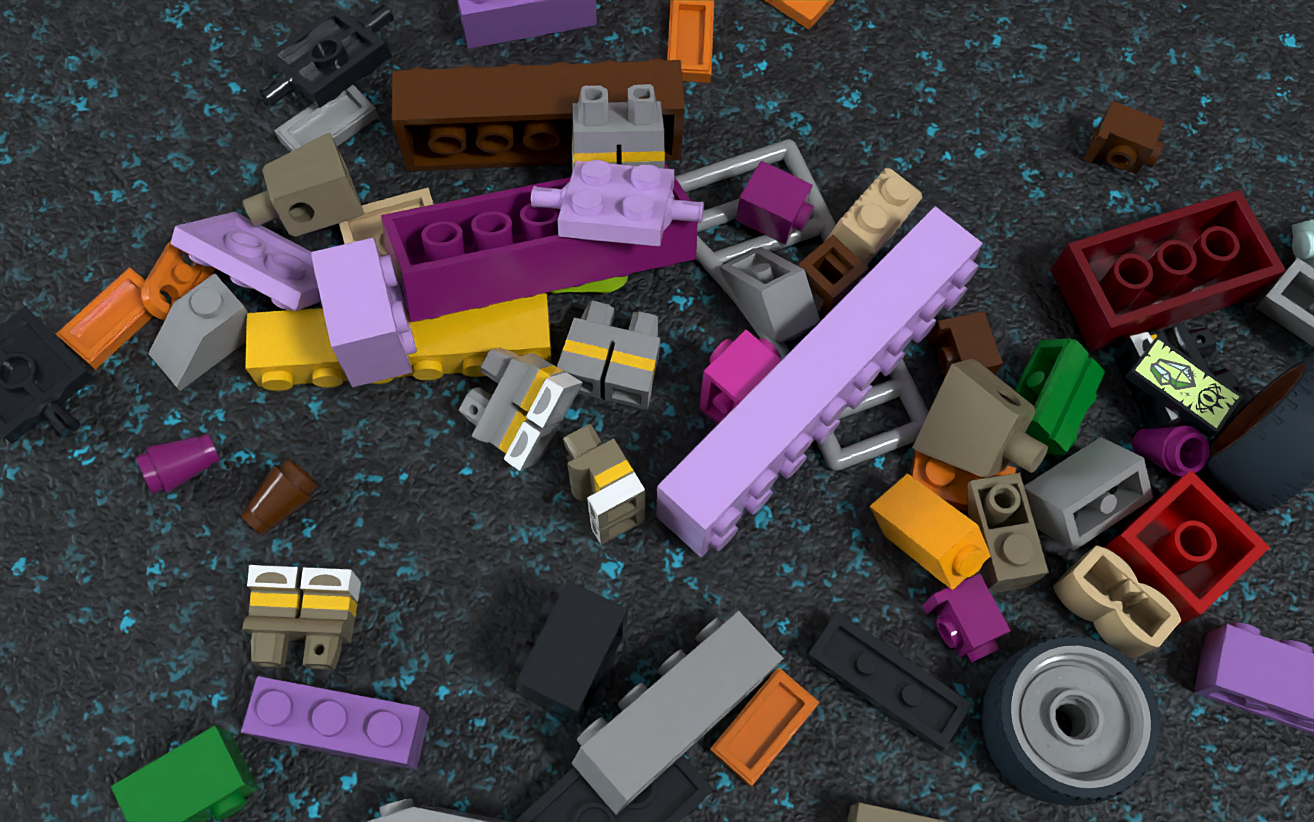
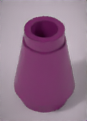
M1190 426L1143 428L1135 434L1132 442L1135 454L1144 457V459L1176 476H1183L1190 470L1194 473L1198 472L1205 466L1209 457V444L1206 438L1198 430Z
M208 433L200 437L196 436L146 447L148 452L136 456V460L152 494L164 489L168 494L209 468L210 465L220 461Z

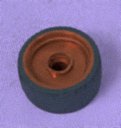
M1313 356L1297 362L1269 383L1238 411L1209 444V457L1204 467L1231 495L1257 513H1265L1275 509L1314 481Z

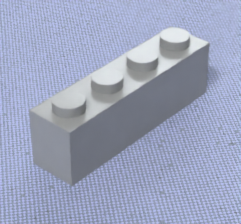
M740 611L735 613L725 623L718 617L711 621L695 638L700 645L688 655L681 649L675 652L657 670L661 675L657 682L649 689L642 682L638 684L618 703L622 710L620 714L609 723L603 717H600L577 738L581 747L572 764L615 815L623 810L761 684L784 659Z

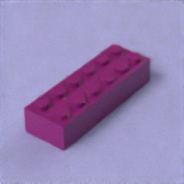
M674 176V200L691 201ZM571 177L381 215L387 255L391 256L410 323L424 319H435L442 315L474 308H484L496 303L523 297H533L541 293L568 287H579L586 283L613 277H623L631 273L658 267H668L676 263L696 259L698 222L672 220L671 224L663 232L660 246L558 237L557 220L561 209L533 208L531 206V193L533 186L563 189L570 182Z

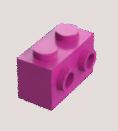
M747 330L734 342L729 338L724 340L712 353L709 359L711 364L704 370L699 409L718 425L782 361L776 347L764 338L757 339Z

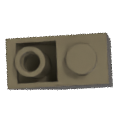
M1020 473L970 481L967 484L968 518L978 524L991 554L975 575L980 573L991 594L1032 586L1048 574L1049 571Z

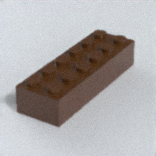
M655 58L636 62L606 60L600 63L570 64L567 62H557L552 65L523 66L520 64H509L502 67L460 66L449 69L416 67L409 70L392 71V123L406 171L572 165L573 103H578L583 86L599 85L608 90L609 103L627 102L628 88L633 85L651 84L654 87L656 100L661 101L665 161L680 160L685 112L681 60ZM619 144L617 145V163H620Z

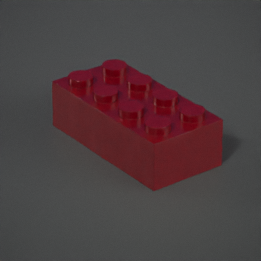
M1237 190L1068 243L1050 271L1092 352L1125 341L1133 335L1152 332L1259 297L1286 272V269L1242 192Z

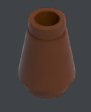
M287 458L281 466L274 464L248 504V508L241 514V517L253 529L265 535L271 528L273 529L314 498L311 493L319 484L302 467L290 458Z

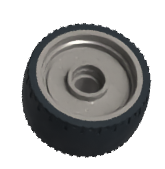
M1066 635L1037 641L1016 652L997 670L986 689L982 700V714L980 717L981 731H983V741H985L986 749L990 753L991 760L995 763L996 768L1002 772L1001 774L1004 778L1030 797L1062 806H1084L1100 803L1120 795L1138 782L1148 771L1147 768L1151 766L1153 758L1157 754L1156 749L1159 747V737H1161V721L1159 719L1160 710L1157 707L1158 702L1157 699L1155 700L1153 689L1151 690L1150 683L1144 678L1142 671L1138 670L1137 665L1131 662L1130 658L1121 654V651L1118 649H1114L1111 645L1104 644L1100 640ZM1056 710H1061L1070 718L1072 723L1070 736L1065 735L1058 727L1055 719Z

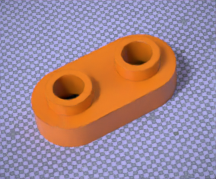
M171 241L164 248L141 289V298L145 308L153 316L162 320L166 319L174 302L209 278L216 269L213 266H204L194 261L193 266L186 264L182 259V253L189 254L171 245ZM160 290L170 295L171 304L162 300Z

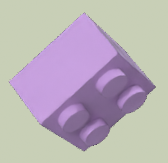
M374 237L310 252L331 347L352 388L412 373L408 354L416 353L417 348L410 323H408L405 314L404 299L391 256H380Z

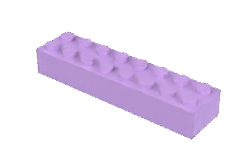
M935 206L657 486L656 517L700 557L711 547L717 552L720 551L738 531V527L735 524L746 511L754 515L773 494L770 487L780 475L786 479L790 478L806 460L807 456L804 452L811 443L816 440L819 444H822L829 438L840 424V420L837 418L848 405L853 410L856 409L872 391L873 386L870 383L879 372L884 376L890 374L903 359L905 353L902 350L911 339L919 343L935 325L936 320L934 317L942 307L949 311L958 303L967 291L966 283L979 268V265L974 260L983 243Z

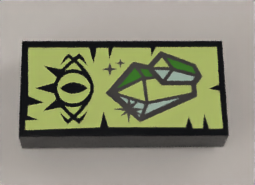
M1159 336L1150 343L1125 376L1130 382L1208 438H1211L1220 430L1244 397Z

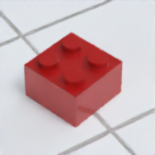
M1190 470L1160 493L1103 548L1110 550L1123 559L1132 569L1138 583L1156 589L1173 604L1181 618V622L1177 625L1179 626L1203 614L1270 546Z

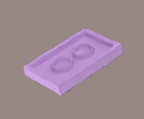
M231 212L175 226L171 245L188 253L192 261L204 266H213L228 274L233 283L245 288H254L271 297V301L276 306L286 310L298 311L321 302L311 251L261 225L255 227L250 219L241 214Z

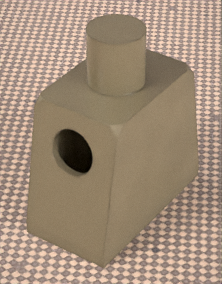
M327 133L266 164L262 172L267 190L243 200L245 210L255 227L280 217L289 235L295 237L365 214L350 172L331 133Z
M974 359L951 364L912 447L920 453L986 478L1004 471L1010 461L1032 473L1041 464L1048 450L1047 445L1025 433L1035 414L1034 406Z

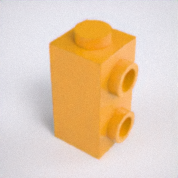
M908 473L870 505L884 536L951 590L955 589L967 577L976 574L983 563L991 556L978 524Z

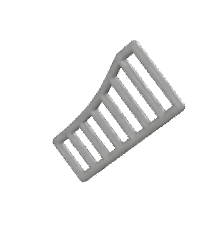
M790 139L675 176L683 190L688 192L754 170L761 160L768 164L784 160L791 175L813 185L808 201L809 204L814 206L811 215L812 219H809L802 232L795 229L786 245L771 237L762 235L713 252L697 235L696 260L734 301L758 336L768 340L776 347L781 355V360L791 352L785 342L777 343L756 329L723 277L720 266L759 247L773 252L819 235L824 242L836 226L796 143ZM739 199L704 210L702 223L698 222L697 232L735 220ZM819 323L805 329L804 334L811 332ZM903 359L888 374L891 380L874 385L872 391L856 409L853 410L847 405L837 419L839 420L900 397L911 423L844 448L840 447L834 432L822 444L816 441L829 469L839 471L915 442L929 411Z

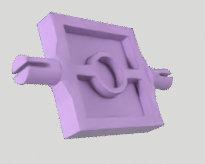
M601 160L576 161L571 180L563 189L533 186L531 193V206L533 208L561 209L557 220L558 237L660 246L663 232L671 224L672 220L702 223L704 212L703 201L674 200V169L657 168L653 165L609 164Z

